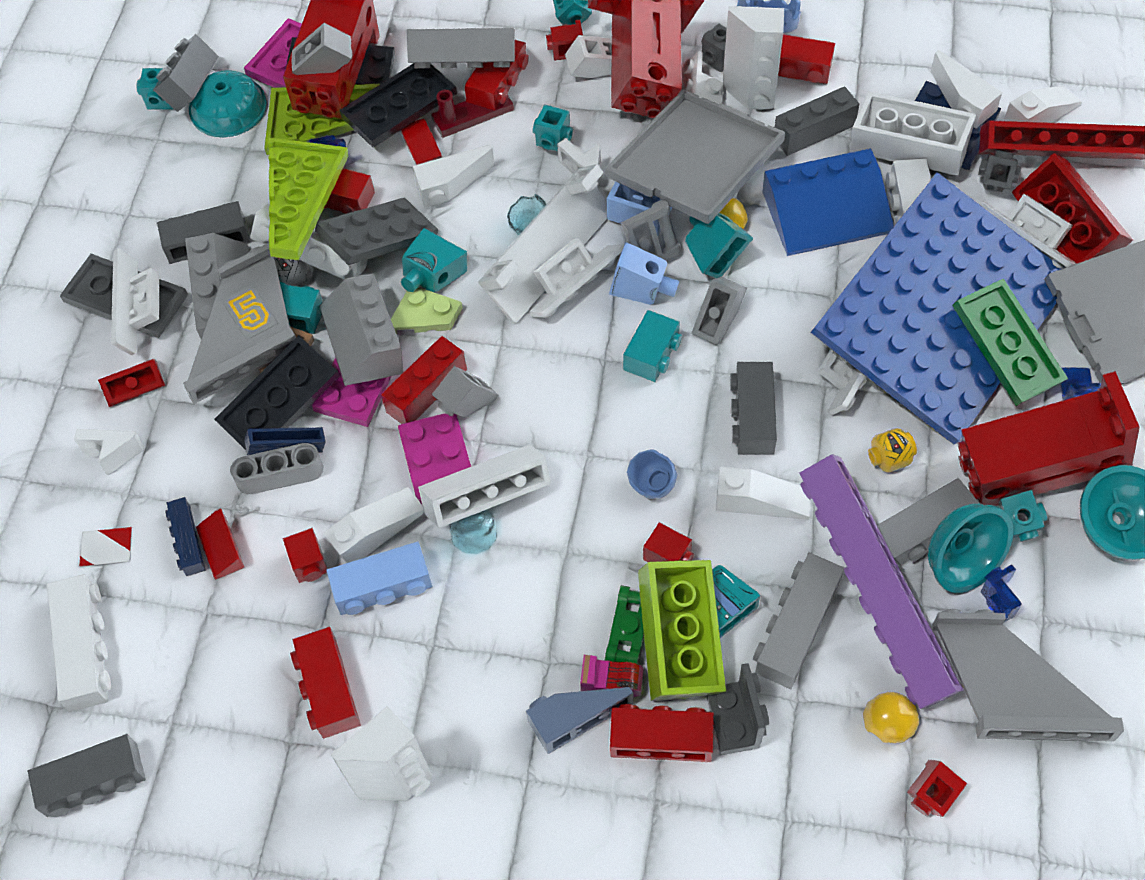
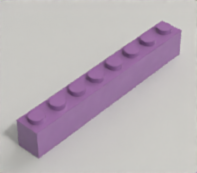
M831 454L799 472L803 480L800 485L804 494L809 500L813 499L817 507L815 511L817 520L822 527L828 528L832 536L829 542L837 556H842L847 566L844 568V572L852 585H857L862 595L859 597L862 608L867 614H872L877 624L874 626V631L880 642L887 644L892 654L889 656L892 667L897 674L902 673L908 685L905 687V691L909 700L914 705L918 704L920 709H923L963 691L842 458Z

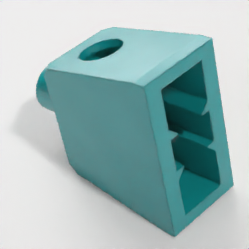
M718 213L709 224L690 216L689 221L693 225V229L686 236L685 242L700 271L703 274L719 278L724 275L749 245L753 237L727 216Z

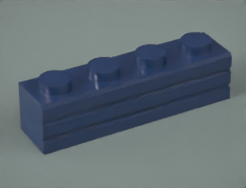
M323 427L247 429L245 436L247 455L302 443L312 444L316 447L318 453H323L326 443Z
M186 497L166 502L168 510H165L167 520L171 521L172 526L169 527L172 538H175L173 548L179 556V559L176 560L179 570H183L186 576L206 571L189 502Z

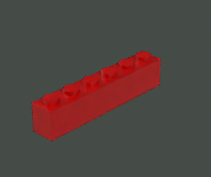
M988 121L980 127L979 154H996V150L1011 152L1013 155L1051 156L1055 153L1061 157L1145 159V126Z

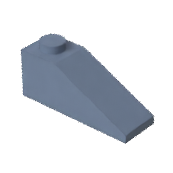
M630 687L556 693L548 698L542 696L533 701L529 709L526 710L527 720L547 754H550L610 718L612 708H619L623 704H633V692Z

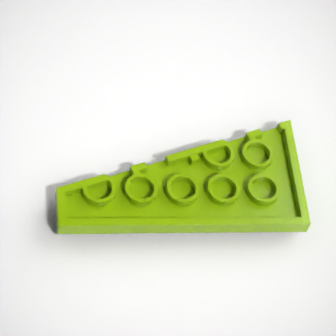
M380 84L355 85L349 104ZM286 87L271 88L264 146L266 155H269V137L311 143L354 130L341 118H327L323 115L300 113L293 110Z
M269 137V250L271 257L291 260L300 259L348 159V147Z

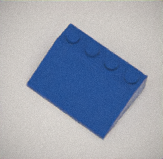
M871 148L771 169L764 173L762 193L787 256L887 235L894 227L881 170Z

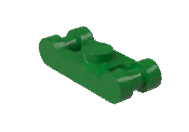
M621 585L605 653V661L638 664L644 638L640 592L630 590L629 586ZM628 603L638 604V612L627 610ZM619 644L631 646L630 651L619 650Z

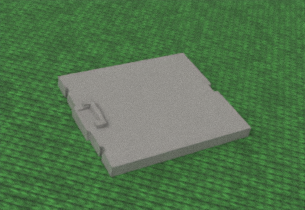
M683 89L605 168V176L648 197L656 196L660 198V201L666 200L670 207L709 224L784 142L785 132L770 125L765 126V123L749 117V114L723 103H715L703 97L699 98V95Z
M1145 240L1048 274L1044 280L1053 297H1057L1056 302L1065 317L1063 321L1079 351H1083L1091 368H1095L1096 372L1094 374L1100 385L1102 375L1116 371L1121 385L1145 376Z

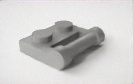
M666 200L655 202L651 208L621 223L627 243L667 261L681 253V246L679 241L675 239L668 214L670 207ZM657 219L665 241L663 248L660 246L653 223Z

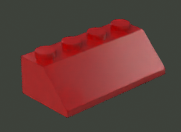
M1055 153L1011 192L1017 201L1020 200L1023 194L1028 195L1073 225L1056 250L1076 264L1126 247L1133 241L1131 236L1071 163Z

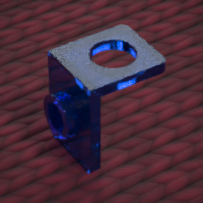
M1062 367V370L1068 377L1066 381L1060 384L1063 400L1095 392L1098 388H1101V383H1092L1089 368Z

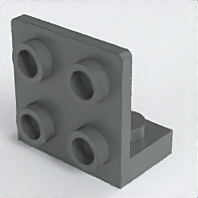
M749 663L741 665L739 681L725 684L726 692L706 695L710 712H714L713 726L721 756L758 749L761 747L763 736L767 735L766 726L769 725V716L765 704H759L757 693L761 692L759 678L756 672L751 673Z

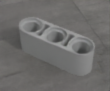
M302 443L237 458L230 467V473L242 493L256 494L316 480L322 475L324 466L316 447L309 443ZM312 460L309 464L302 465L305 461ZM277 467H282L280 470L273 471ZM252 473L249 477L243 478L246 474Z

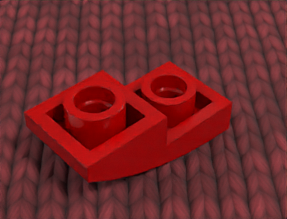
M424 118L414 121L400 130L416 165L442 158L441 152Z

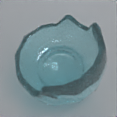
M534 194L533 197L520 196L510 206L507 214L510 229L517 235H520L547 205L546 201L537 194Z
M488 509L449 524L453 545L464 553L478 554L486 551L497 538L495 518Z

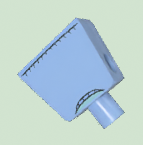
M625 242L609 294L651 305L654 304L657 292L674 297L679 281L664 276L667 266L666 260Z

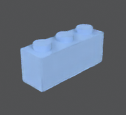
M419 541L326 569L335 604L340 615L358 614L367 607L376 604L387 605L392 603L395 598L405 595H419L432 587Z

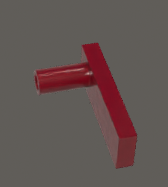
M442 90L437 94L439 111L432 113L431 118L441 137L445 138L514 110V105L508 95L505 103H499L495 110L466 101L454 105L452 92Z

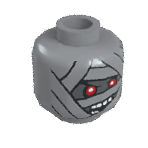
M274 257L279 282L291 286H299L306 281V273L309 271L306 262Z

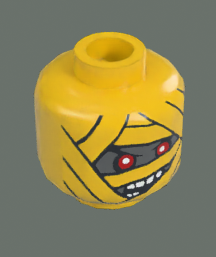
M899 428L875 435L871 441V448L868 449L871 463L874 466L878 465L884 472H892L909 466L913 462L914 455L917 454V447L912 435L909 432L905 433Z

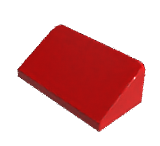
M156 359L148 360L98 379L109 407L165 386Z
M220 508L196 526L215 580L245 568L227 518Z

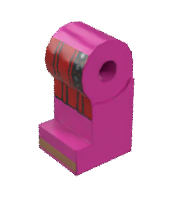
M584 654L580 688L581 691L630 687L633 692V698L639 697L642 693L644 669L636 663L598 660L597 656Z

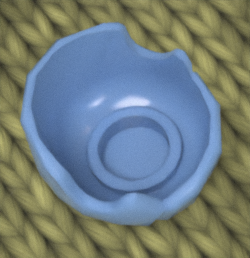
M654 449L639 452L630 460L627 476L632 488L640 495L649 499H660L667 496L675 487L677 472L674 463L667 456Z

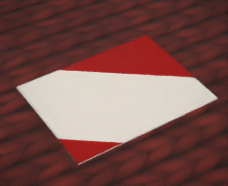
M132 527L83 531L79 567L130 562Z

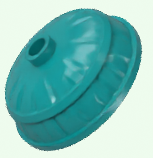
M230 70L219 71L207 76L194 100L189 103V116L193 125L206 135L219 138L233 137L249 131L260 122L266 111L267 100L263 89L246 74Z
M1128 465L1113 466L1096 474L1085 486L1080 499L1081 522L1088 537L1100 549L1121 559H1145V470ZM1113 515H1117L1120 518V524L1113 520Z
M974 503L955 509L940 522L931 537L928 547L929 565L940 586L953 593L967 592L982 585L999 569L1010 550L1013 540V523L1008 513L994 505Z

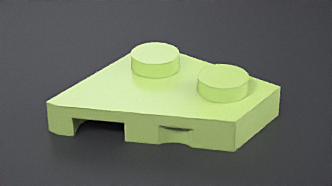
M418 287L414 292L406 291L391 321L396 334L397 330L414 329V333L427 332L428 330H451L463 308L462 302Z

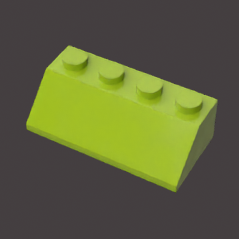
M711 560L647 562L638 570L651 701L686 699L726 692Z

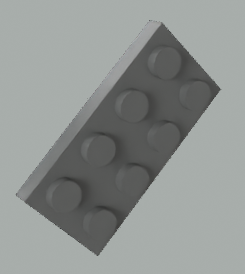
M405 197L319 221L315 226V232L347 265L409 247L424 228L436 235L438 229Z
M90 253L60 294L63 302L112 320L113 261ZM159 279V320L138 329V331L159 338L188 296L186 289Z

